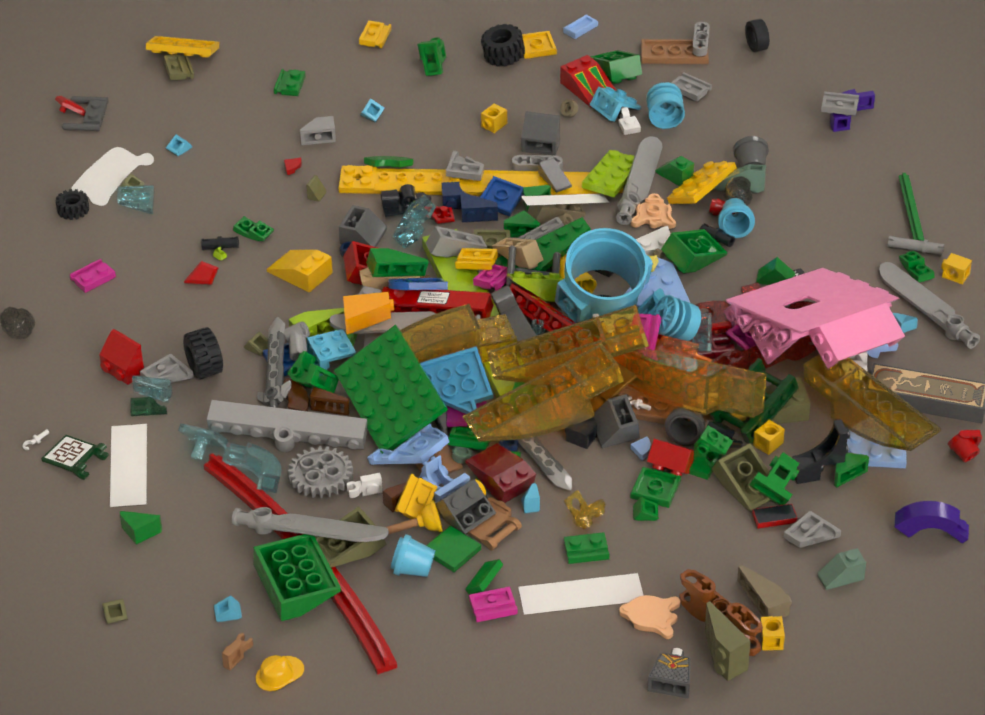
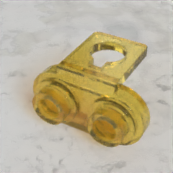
M578 490L574 491L564 500V503L574 517V524L582 527V529H586L593 524V517L597 518L605 513L604 508L606 504L603 499L597 500L588 506ZM574 498H577L580 502V511L572 505Z

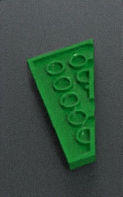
M583 217L536 239L543 261L539 262L537 267L530 270L545 272L553 265V254L555 252H559L561 257L566 255L571 244L580 235L591 230ZM501 256L496 259L494 264L507 267L508 259Z

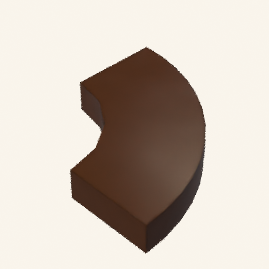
M286 377L283 384L289 380L291 381V389L286 396L289 402L287 409L308 412L309 398L305 388Z

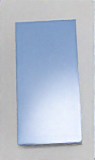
M586 14L564 27L563 33L577 39L597 27L598 21Z

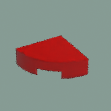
M301 157L284 160L287 175L293 174L295 170L301 168Z

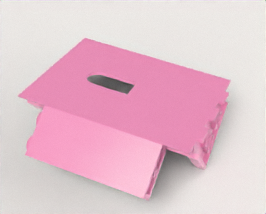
M825 268L726 299V302L731 305L724 310L726 318L732 323V328L739 324L743 333L750 331L767 364L772 363L797 340L807 335L811 337L828 369L843 359L888 344L889 347L893 346L905 337L890 310L892 306L890 302L900 299L899 297L889 294V291L873 288L866 282L850 279L848 275L840 272L835 273ZM806 298L817 302L799 309L784 307L788 304H792L793 307L798 306Z

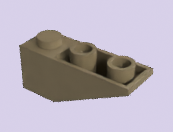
M580 204L530 205L527 211L528 214L540 222V225L565 213L570 214L573 219L586 215Z

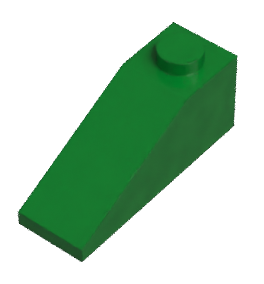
M370 248L366 263L372 277L425 276L429 261L425 258L389 248Z

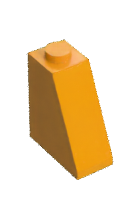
M389 292L343 296L346 334H351L391 319L390 311L394 310L393 299H389Z

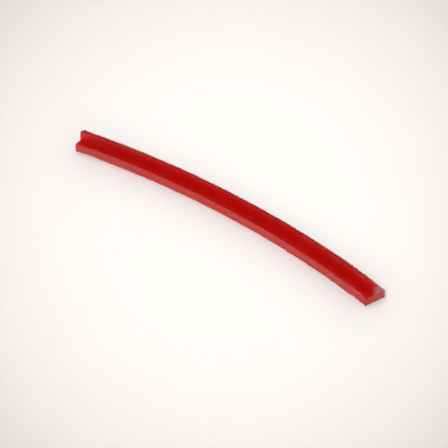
M213 453L209 455L210 461L204 464V470L214 476L252 510L267 507L271 509L272 514H288L266 492L220 455L216 456ZM274 530L282 540L303 535L302 533ZM332 567L331 569L341 587V592L331 597V599L356 635L376 673L381 674L396 669L397 662L370 614L338 569Z

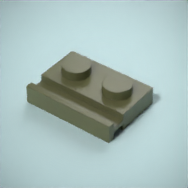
M164 55L163 62L170 80L186 79V77L194 79V71L188 56Z

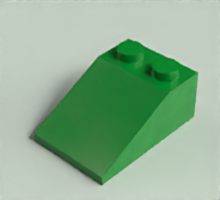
M615 50L590 56L600 65L612 84L620 83L622 79L626 78L627 80H633L637 78L636 76L642 75L639 54Z
M705 229L673 232L661 248L666 257L682 273L696 272L723 258L728 253Z

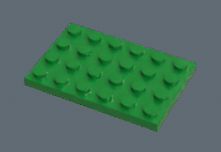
M396 324L334 370L360 417L367 419V429L379 449L393 451L448 410Z

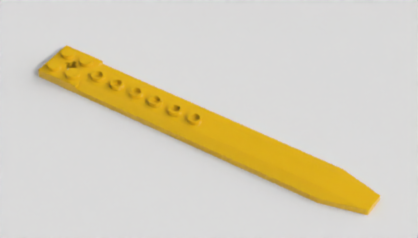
M348 165L341 168L339 193L381 194V191L397 189V192H399L401 186L411 184L415 187L416 193L423 192L427 195H442L441 183L459 182L461 189L465 193L481 196L493 176L522 187L549 184L538 174V171L484 170L481 181L447 177L446 170L388 169L368 165ZM564 172L572 187L559 192H555L551 187V195L601 193L582 188V181L590 172Z

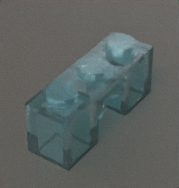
M425 195L411 202L392 237L403 248H407L418 241L425 229L422 224L431 218L436 206Z

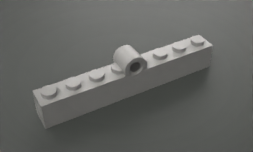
M218 400L211 401L207 417L209 430L218 433L228 432L235 435L244 434L253 437H268L275 440V446L281 452L291 451L295 446V442L299 441L309 442L314 445L325 444L332 447L341 446L350 449H364L368 431L367 419Z

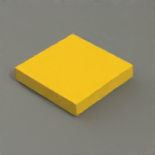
M550 31L522 34L525 46L524 59L557 54Z

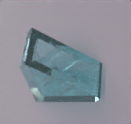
M701 313L700 327L692 339V352H711L712 313Z

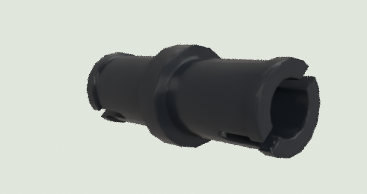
M704 223L699 229H705L717 242L728 247L733 246L735 242L734 236L724 233L720 228L715 229Z
M218 236L217 238L201 239L202 250L217 249L218 247H221V250L224 248H239L238 236L226 238Z

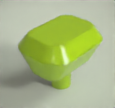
M218 247L214 251L213 256L222 261L227 257V254L221 250V247Z

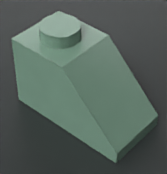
M858 548L841 552L817 573V576L826 590L858 582L865 578L866 561Z

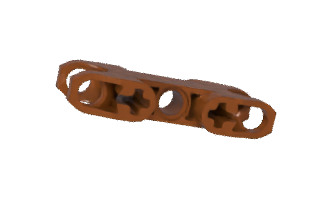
M687 569L680 574L681 583L686 588L684 592L679 594L680 603L692 616L699 621L705 622L706 603L710 601L755 646V648L750 649L749 656H755L761 651L760 642L755 636L763 631V626L751 610L741 603H730L716 592L715 583L698 571ZM686 577H695L697 581L692 583ZM690 596L691 600L687 601L684 598ZM755 624L757 628L751 629L750 625Z

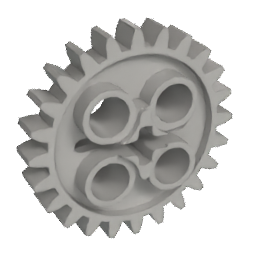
M321 446L318 447V450L311 447L310 452L303 450V455L297 453V459L292 458V463L289 464L288 478L292 488H297L298 493L304 491V496L310 493L312 498L316 494L320 498H323L324 494L331 497L332 492L338 494V489L344 491L345 485L347 486L346 483L353 479V466L349 456H344L343 451L337 453V448L330 451L329 446L325 450H322Z

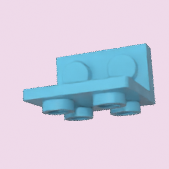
M607 86L606 88L598 87L590 103L591 107L608 120L614 122L621 107L641 109V106L637 104V100L626 96L627 93L621 89L616 91Z
M343 329L307 337V353L315 356L314 364L325 370L330 368V361L351 357L356 354Z

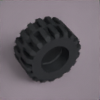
M498 24L495 27H490L482 35L481 44L484 58L491 65L499 67L512 65L514 62H518L523 57V54H525L522 32L517 26Z
M205 327L184 334V351L193 374L198 379H203L222 373L223 357L218 341L211 329Z

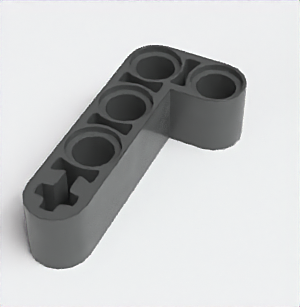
M507 285L491 293L500 316L524 356L527 357L540 350L542 345L519 308L510 287Z

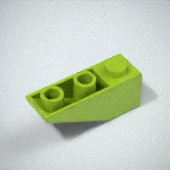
M514 271V274L507 273V277L544 301L555 302L557 283L564 279L558 273H549V275H543L540 272L525 274V272Z
M344 308L303 312L289 319V327L303 321L309 328V337L332 332L335 329L330 325V317L335 314H344Z

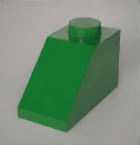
M679 156L663 164L655 170V173L680 187L685 180L693 176L694 163L683 156Z

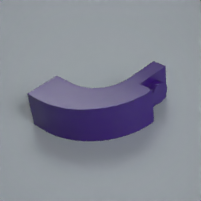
M855 89L843 92L844 94L859 95L857 111L874 108V91L856 93ZM830 113V126L833 132L850 130L851 115Z
M920 501L906 505L895 512L894 527L909 538L920 530L936 528L947 532L962 544L968 540L969 525L966 521L960 519V510L952 505L937 501Z

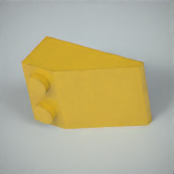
M289 250L268 267L267 272L310 293L333 273L332 256L319 250Z

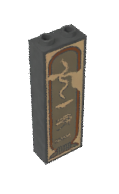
M873 363L872 371L868 370L866 381L868 383L864 384L863 394L866 395L867 399L875 401L876 405L983 423L985 413L984 382Z

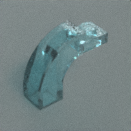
M227 442L222 461L226 464L252 471L258 477L257 489L277 493L282 471L278 459L260 446L247 443V446Z

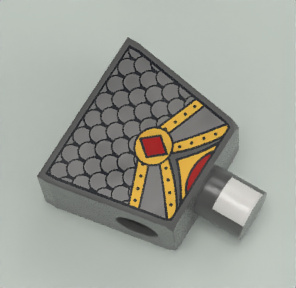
M673 648L671 654H659L648 676V691L689 698L691 659L684 656L682 649Z

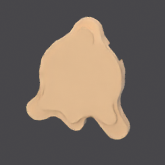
M650 194L644 203L637 205L636 216L632 218L630 225L637 228L643 224H649L650 228L668 226L669 229L676 227V221L671 217L672 209L670 204L666 205L658 194Z
M649 595L640 596L629 603L623 604L620 607L619 613L628 622L631 621L635 629L655 632L665 639H670L673 637V628L671 626L677 622V615L671 612L680 607V599L676 596L666 599Z

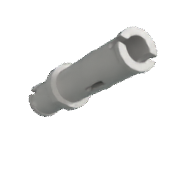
M891 235L888 240V247L920 251L922 254L933 253L943 255V243L928 242L926 239L920 241Z

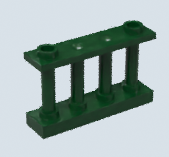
M760 358L750 365L748 371L719 405L714 407L710 414L713 422L722 423L725 420L741 429L744 441L748 444H752L754 441V431L768 420L772 421L799 389L794 376L788 374L785 379L780 380L765 372L764 364ZM759 378H762L777 386L772 394H768L753 385ZM747 392H750L765 402L760 408H756L741 399ZM734 406H737L753 416L745 423L729 413L733 410Z

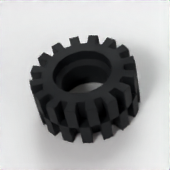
M69 189V192L65 190L63 194L59 193V196L56 197L57 213L61 218L64 217L66 220L68 218L70 220L76 218L77 220L79 216L84 217V214H88V196L82 190L79 192L78 189H75V191Z

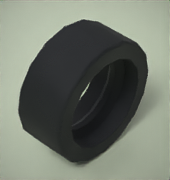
M762 19L748 21L745 26V35L749 48L753 52L768 49L770 38L766 23Z

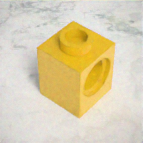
M492 104L481 112V127L495 133L507 124V109L497 104Z
M951 253L942 262V277L963 285L970 275L972 260Z
M768 420L754 431L753 446L770 455L784 443L785 429Z
M782 616L761 617L760 621L763 626V631L760 632L762 650H783L785 634Z

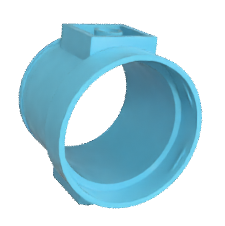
M599 228L585 232L568 249L564 269L565 278L557 283L555 302L570 319L580 326L590 330L601 331L592 321L593 314H599V317H610V313L624 314L635 312L639 294L650 279L653 265L652 260L646 255L640 243L623 231ZM607 270L625 279L632 290L617 297H601L582 289L575 282V279L588 271Z

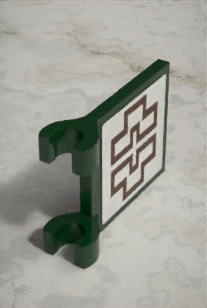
M65 435L41 459L43 462L71 471L78 478L85 480L89 476V472L84 471L87 467L85 462L93 454L100 460H105L109 454L104 452L107 448L104 443L95 445Z

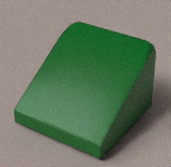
M640 497L633 505V519L637 521H657L659 519L658 504Z

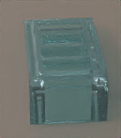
M142 376L132 377L135 393L169 403L172 396L171 380Z

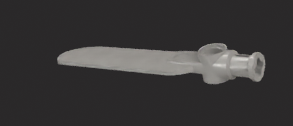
M656 137L644 138L637 147L622 198L617 203L619 212L616 215V219L621 225L631 223L636 206L648 197L662 151V143Z
M891 262L880 264L879 275L881 280L942 327L947 338L963 341L969 349L974 348L979 343L980 335L970 331L969 327L964 323V318L955 314V310L895 264Z
M430 311L391 313V319L352 334L385 333L396 324L401 332H444L445 335L454 337L459 335L460 332H465V330L481 331L480 315L465 317L456 311H448L443 316ZM345 314L331 316L330 325L336 330L343 329L346 333Z
M267 507L257 508L250 512L235 508L232 515L233 525H247L249 528L255 529L257 534H268L276 530L355 542L377 541L386 538L389 534L386 527L292 513L275 515Z

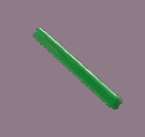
M902 173L898 178L914 240L924 241L910 178L906 173Z

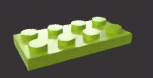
M609 150L582 181V188L615 197L627 182L635 156L626 155L617 150Z

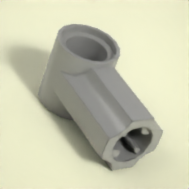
M303 321L284 330L285 337L289 342L290 358L293 361H296L299 354L303 351L307 352L306 338L310 336L308 326Z

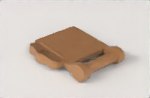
M490 497L487 499L496 514L469 531L468 534L493 551L501 540L514 530L518 531L522 524L517 518L510 517L511 509L503 501ZM505 523L508 524L505 528H503V529H502L500 532H498L495 536L489 537V536H490L491 534H493L496 530H498L500 527H502Z

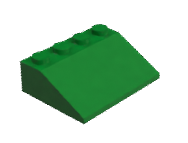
M303 534L253 547V565L281 621L300 617L341 592V587L314 535Z

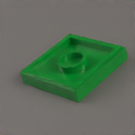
M642 467L630 493V499L638 500L640 497L657 503L658 506L669 508L681 482V476Z
M449 526L426 545L436 550L433 560L452 572H456L481 550L480 543L452 526Z

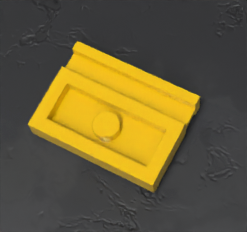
M368 20L359 38V44L368 47H375L377 45L383 48L392 30L391 24L387 26L381 22Z
M462 248L457 261H455L456 269L492 270V265H494L498 257L497 249Z
M414 474L409 475L395 511L402 513L410 519L417 518V515H421L422 509L431 503L430 501H432L438 486L422 478H417Z

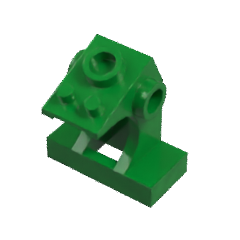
M436 37L430 39V41L417 44L420 60H423L425 75H441L443 73L442 63L446 59L444 41Z
M306 351L300 353L298 359L287 373L292 380L313 389V387L334 393L339 381L337 375L315 365V356Z
M708 425L694 444V460L689 469V474L708 480L713 472V466L723 455H726L733 441Z
M784 452L779 457L775 455L769 464L771 469L767 477L758 472L749 485L778 505H785L793 494L784 488L789 480L793 481L798 475L799 470H797V467L800 463Z

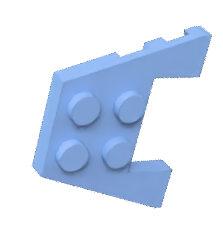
M428 424L394 451L378 448L367 459L371 465L424 463L436 452L441 451L449 443V439L445 433Z

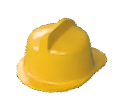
M269 656L262 662L256 674V683L261 689L266 691L279 690L302 676L304 664L297 657Z

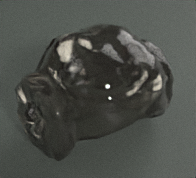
M743 176L734 177L729 180L724 190V199L727 201L732 198H738L748 206L752 201L750 181Z
M8 307L0 315L2 330L11 338L25 339L32 333L35 327L33 315L24 308Z

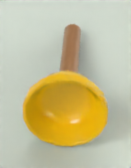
M430 501L431 503L422 509L421 515H417V518L387 526L389 534L416 526H425L430 531L443 532L435 501Z

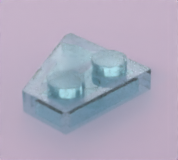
M154 185L118 187V204L153 214Z

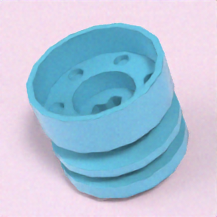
M665 82L656 84L649 89L646 101L651 123L662 129H670L679 125L685 117L680 88L675 84Z
M665 295L660 298L652 311V315L659 314L662 317L658 334L670 337L681 343H686L693 339L700 327L701 311L699 307L671 295Z

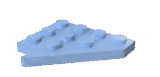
M658 258L659 262L654 272H651L649 282L644 285L643 290L639 294L637 307L639 308L659 288L663 290L665 295H671L690 303L673 263ZM631 287L624 294L632 290Z
M881 409L849 429L850 438L847 439L848 453L867 455L869 457L868 466L906 468L905 421L886 420L885 409Z

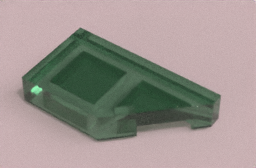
M151 397L131 398L130 412L131 416L167 414V407L159 405Z

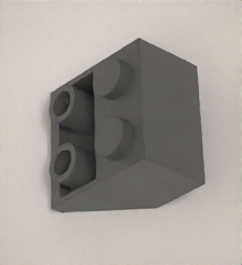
M526 111L521 137L522 152L556 156L560 145V115Z
M352 205L339 225L340 244L355 241L376 247L387 230V226L369 208Z
M627 394L608 399L593 414L597 423L596 435L602 449L640 438L639 423Z
M475 479L435 503L444 520L463 534L468 533L496 514Z

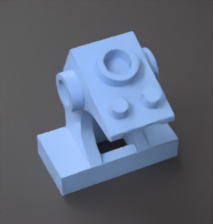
M441 455L436 458L435 456L431 457L430 462L425 461L419 478L421 477L438 486L436 492H434L435 503L470 481V476L466 473L456 479L450 478L447 468L442 465Z

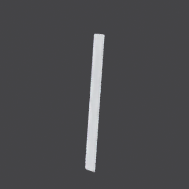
M604 194L521 196L527 205L609 202Z

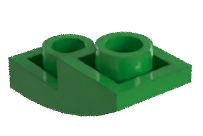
M245 216L233 226L234 232L256 241H264L274 232L273 228L259 220L255 223Z
M909 251L899 256V260L906 271L917 282L920 283L935 278L934 271L925 265V258L916 251Z

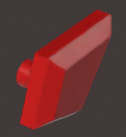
M56 96L55 100L61 105L59 109L61 112L65 113L68 108L85 116L86 112L83 107L64 96Z
M425 205L426 212L437 224L455 222L452 207Z
M201 261L185 279L184 283L212 285L219 268Z

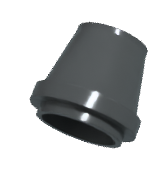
M747 136L735 143L733 154L738 160L740 167L748 164H766L769 148L768 143L763 138Z
M693 401L682 402L677 409L668 415L665 422V431L669 438L681 445L695 444L705 429L703 410Z

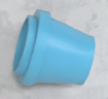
M732 198L724 203L718 217V224L724 233L735 238H741L752 231L755 225L753 211L741 199Z
M405 534L404 538H399L391 564V569L394 570L393 574L398 576L406 574L428 577L436 550Z

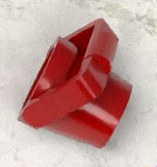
M961 430L948 442L949 448L963 462L972 460L980 453L978 445L982 440L981 430Z

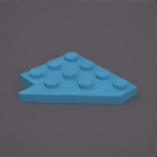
M477 346L420 363L445 405L474 418H479L476 403L494 398Z

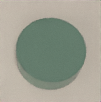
M458 446L453 448L452 459L457 463L465 464V460L472 457V450L470 448Z

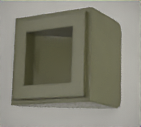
M130 173L118 190L137 195L145 183Z
M314 175L306 185L307 198L319 202L326 194V189L318 176Z
M259 331L246 343L244 348L261 356L263 350L268 349V339Z
M123 599L102 603L107 624L128 619Z

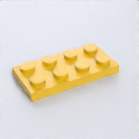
M154 36L146 43V50H151L153 53L166 51L168 54L184 53L185 56L198 54L200 57H210L219 49L220 42Z
M710 161L705 163L703 168L694 172L691 178L685 180L679 188L672 191L673 193L667 197L669 204H696L737 169L735 162L722 161L714 163Z

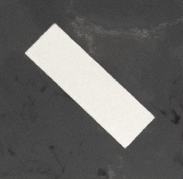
M147 424L111 426L110 507L145 505L147 489Z
M638 573L518 587L524 615L629 603L637 597L644 596Z

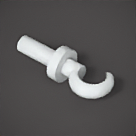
M641 399L630 401L631 406L634 405L637 409L643 408L648 411L651 409V406L644 404Z
M48 429L38 436L33 435L32 440H26L22 445L23 449L29 450V447H25L28 444L41 443L40 439L50 433Z

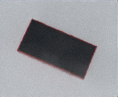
M792 504L752 510L757 529L793 524L798 519Z

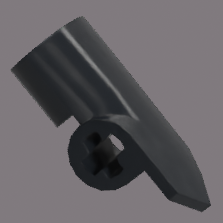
M411 184L401 186L399 192H397V189L381 191V202L385 217L421 210L431 201V197L423 192L416 193L415 187Z

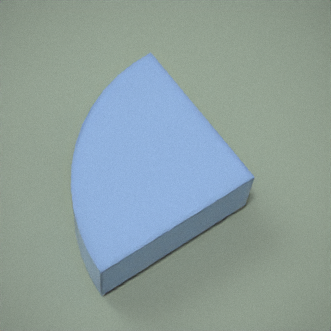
M648 437L631 444V450L641 460L648 456L651 447Z

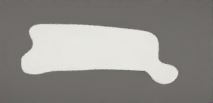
M113 148L88 168L71 189L72 191L78 189V192L82 190L93 204L104 206L122 181L138 165H151L154 162V157L150 153L135 156L124 148Z

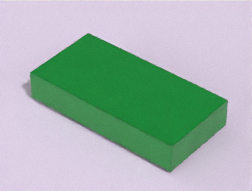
M492 560L483 564L465 588L469 595L485 591L502 568L503 563L501 560Z

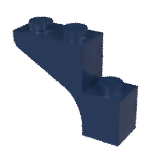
M459 182L441 183L443 206L461 209L462 222L498 221V204L496 202L465 193L461 189Z

